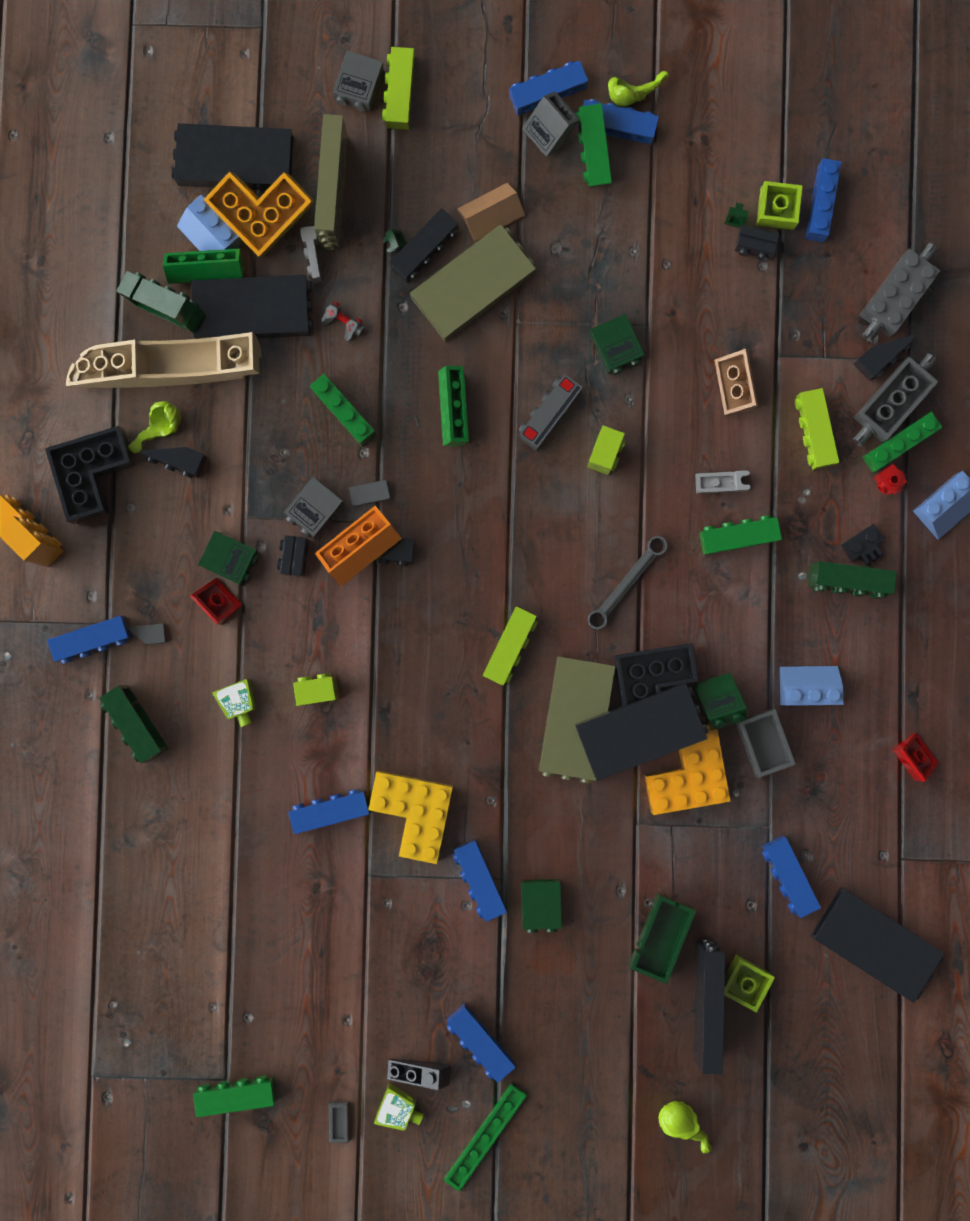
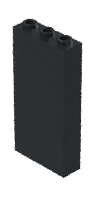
M178 123L177 130L174 131L176 149H173L175 167H172V179L175 180L178 186L215 188L229 172H233L251 190H268L283 172L288 173L290 176L292 175L294 135L291 129Z
M306 275L191 280L192 301L199 304V309L205 313L193 333L195 339L253 332L257 339L310 336V330H313V319L309 315V311L313 309L312 300L309 299L308 292H312L311 281H308Z
M682 683L575 724L596 781L706 740V734L709 732L705 722L701 723L699 715H701L698 704L694 705L692 697H694L691 686Z
M842 887L839 888L810 935L813 939L912 1003L921 997L923 987L931 981L933 971L943 961L944 953Z
M701 938V941H696L694 1059L702 1074H723L725 952L712 938Z

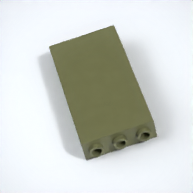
M323 114L314 230L320 246L326 250L340 248L348 135L343 115Z
M501 224L410 292L411 299L445 342L535 275L536 265L534 261L524 255L523 247L520 243L514 242L512 239L513 235L507 227L504 229Z
M557 657L539 764V771L543 772V776L554 777V774L562 775L561 779L573 780V777L581 778L580 782L592 784V780L596 781L575 724L608 712L615 666Z

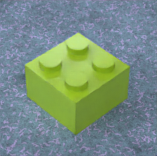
M764 181L760 188L756 226L794 230L799 222L802 185Z
M602 426L587 468L606 475L610 471L614 472L619 461V457H616V455L621 453L626 442L623 439L625 433Z
M330 673L317 675V679L313 680L312 676L298 678V682L293 683L296 706L339 699L336 677H331Z
M735 955L725 974L724 995L757 1013L775 977L770 972Z

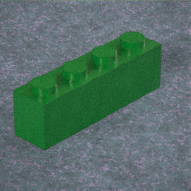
M602 103L579 107V112H576V116L580 119L577 124H581L582 132H578L579 143L584 144V152H581L582 164L586 163L587 171L583 172L584 182L589 183V187L612 183Z
M240 248L165 253L162 265L168 284L188 283L191 280L243 278L245 269Z
M445 366L438 371L443 446H463L469 442L464 366Z
M325 374L321 375L310 385L315 395L361 447L376 435L373 428Z
M931 411L862 458L873 473L941 429L942 426Z
M771 515L762 516L759 521L754 522L752 518L741 520V524L734 525V522L724 523L722 528L715 529V525L704 527V531L699 533L703 555L782 540L778 518H772Z
M267 1075L259 1076L256 1080H249L248 1078L239 1079L236 1083L223 1081L215 1086L203 1084L198 1086L193 1093L196 1117L274 1106L277 1101L274 1077L268 1078Z

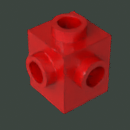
M894 464L886 467L873 477L877 482L879 491L883 494L885 493L886 496L892 493L894 495L898 494L904 489L903 485L907 483L903 471L897 469Z

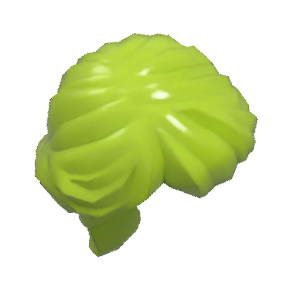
M661 71L654 81L637 87L629 85L620 78L613 77L608 83L610 99L620 107H628L637 101L641 102V100H645L646 95L658 88L669 77V73Z
M167 401L155 402L151 406V412L149 413L150 426L147 430L139 433L137 438L128 445L132 453H139L142 449V442L146 440H153L159 437L165 438L177 431L182 417L175 405Z
M678 1101L664 1105L658 1118L660 1127L666 1135L684 1140L693 1139L694 1141H700L702 1153L712 1151V1145L708 1141V1136L700 1129L697 1115L693 1112L690 1105Z

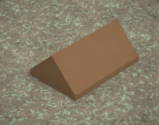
M508 183L457 209L474 242L482 239L500 224L504 228L525 217L517 192Z
M748 349L715 359L724 414L730 415L753 411L758 406Z

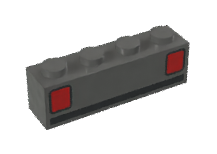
M566 374L562 378L558 376L552 385L554 389L551 393L548 391L541 399L543 402L541 406L533 409L529 415L531 417L529 422H524L518 430L520 432L518 438L535 451L539 449L582 392L583 387Z

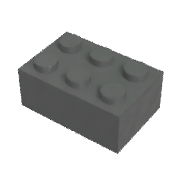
M769 709L749 716L747 720L736 724L754 776L760 778L796 765L776 709Z

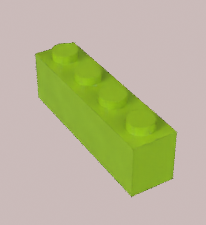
M391 47V54H387V66H390L389 72H386L385 84H388V91H384V103H387L386 109H383L382 121H385L386 128L409 130L415 59L414 48Z
M823 388L799 393L796 396L797 399H795V407L799 410L801 416L799 417V425L801 429L803 428L805 434L803 436V443L808 448L807 461L809 466H812V470L838 464L839 459Z
M517 606L515 607L484 671V677L501 685H504V683L509 684L513 675L510 671L513 665L517 667L522 657L518 654L521 648H526L530 640L527 638L529 631L534 632L538 621L535 620L537 616Z

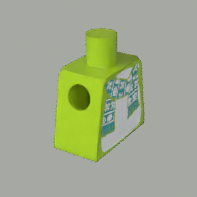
M245 679L212 692L227 719L237 717L240 727L251 724L248 712L255 710L256 706L250 679Z
M389 1083L374 1124L404 1131L409 1121L420 1125L424 1114L414 1110L415 1098Z

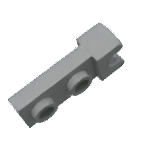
M314 226L300 228L304 246L307 247L304 248L306 260L309 259L310 266H307L308 276L313 278L314 283H320L322 279L316 245L319 244Z
M746 470L695 474L696 494L749 491L750 485L742 484L741 478L746 477L750 472Z

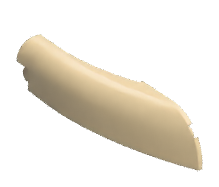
M253 332L201 339L166 341L129 340L100 344L83 351L76 363H72L68 371L66 386L80 388L159 387L243 379L247 375L259 374V358H262L261 348Z

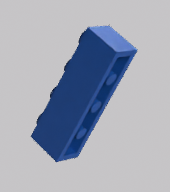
M580 60L577 62L571 61L559 69L553 68L547 71L546 74L541 76L535 75L526 82L513 84L509 88V97L517 116L534 110L543 96L552 92H556L561 98H565L587 89L588 79Z
M594 99L584 100L583 106L600 103ZM612 103L602 104L606 135L652 145L659 116L652 112H638L630 107L620 108Z
M823 158L817 166L805 235L807 240L824 242L829 236L842 161Z
M118 616L48 639L47 642L54 662L66 664L72 662L73 657L79 656V658L90 656V652L98 650V652L106 651L113 644H116V646L128 643L127 640L131 639L132 635L128 630L129 626L126 616Z
M360 788L348 791L349 795L341 796V793L331 795L330 800L323 801L320 798L311 801V805L304 806V803L292 806L293 810H290L288 813L293 833L298 834L369 815L371 812L365 790L360 791Z
M780 836L762 845L764 850L762 855L766 862H770L772 866L770 871L774 879L779 880L781 884L779 886L780 892L783 897L787 896L790 902L787 905L792 915L796 914V916L802 918L820 909L821 907L787 838Z
M476 839L454 848L453 859L456 865L460 864L463 870L460 872L464 883L468 882L471 888L468 892L472 901L476 899L478 904L476 910L480 919L484 917L485 922L507 913L505 904Z
M465 1003L447 1018L448 1030L452 1035L456 1034L461 1039L459 1042L465 1050L469 1049L473 1053L472 1058L478 1065L482 1064L485 1067V1073L491 1080L495 1079L498 1083L516 1068L515 1061Z

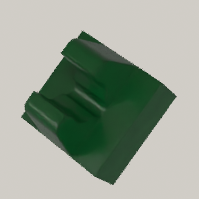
M736 202L735 208L730 207L724 224L738 228L744 225L748 216V211L743 210L744 204Z
M390 229L386 232V236L383 239V243L390 242L391 247L387 249V252L390 253L401 251L407 244L401 230Z

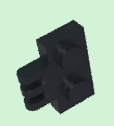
M871 524L841 544V547L851 561L860 557L863 563L869 566L871 563L867 557L872 562H875L877 558L874 553L879 558L883 556L877 544L883 541L884 538L877 527Z

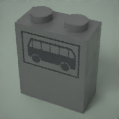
M346 50L333 89L334 100L343 106L347 104L354 106L359 111H370L384 71L383 61Z
M552 92L543 96L522 129L547 157L558 152L580 119L556 92Z
M312 477L284 513L287 515L286 520L294 526L296 524L302 527L301 532L308 538L311 535L317 538L343 506L344 502Z

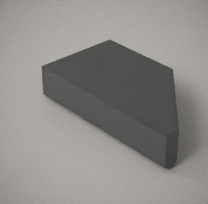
M164 623L128 627V630L146 645L167 643Z

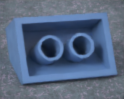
M202 195L197 197L186 208L177 225L199 251L237 249L242 245L243 241L204 201L205 198Z
M963 471L953 475L913 510L937 539H940L970 513V478Z
M838 666L780 667V705H843V684Z

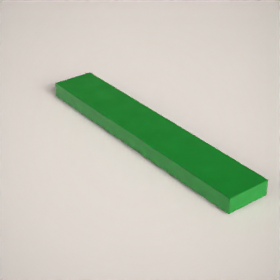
M512 1082L444 1177L446 1183L457 1191H461L527 1097L526 1092Z

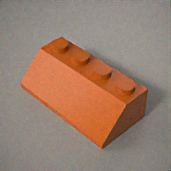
M374 506L315 554L328 573L341 587L402 538L379 509Z

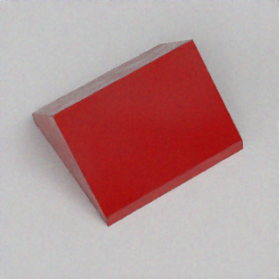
M217 577L190 596L217 625L224 624L242 606L241 602Z
M917 732L892 749L916 781L925 782L939 764Z

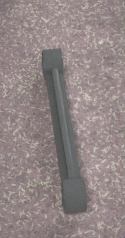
M655 536L648 541L647 550L602 606L588 615L587 623L590 628L599 630L606 625L607 616L654 558L662 555L667 550V542L663 537ZM655 539L661 540L664 545L662 552H653L650 548L651 541ZM600 613L604 618L602 626H592L590 623L591 615Z

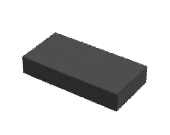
M387 480L349 487L353 507L390 499Z
M349 1101L329 1102V1143H349Z

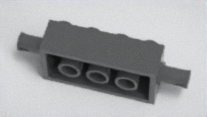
M928 243L920 256L909 248L896 263L859 315L870 323L862 334L864 339L870 334L867 341L872 342L879 331L891 337L902 325L940 272L938 268L929 263L938 251L936 246L931 250L934 244Z
M927 354L919 364L910 357L902 361L853 417L863 426L861 431L852 439L854 443L858 442L857 445L862 447L871 435L882 443L895 432L938 383L928 373L929 369L937 362L935 357L931 359L933 355Z

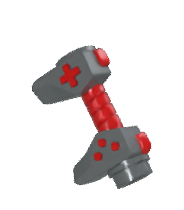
M331 302L327 306L321 322L324 325H328L337 318L346 324L344 336L346 341L351 340L354 335L360 337L366 328L363 326L362 320L359 318L350 319L340 312L341 307L339 303Z

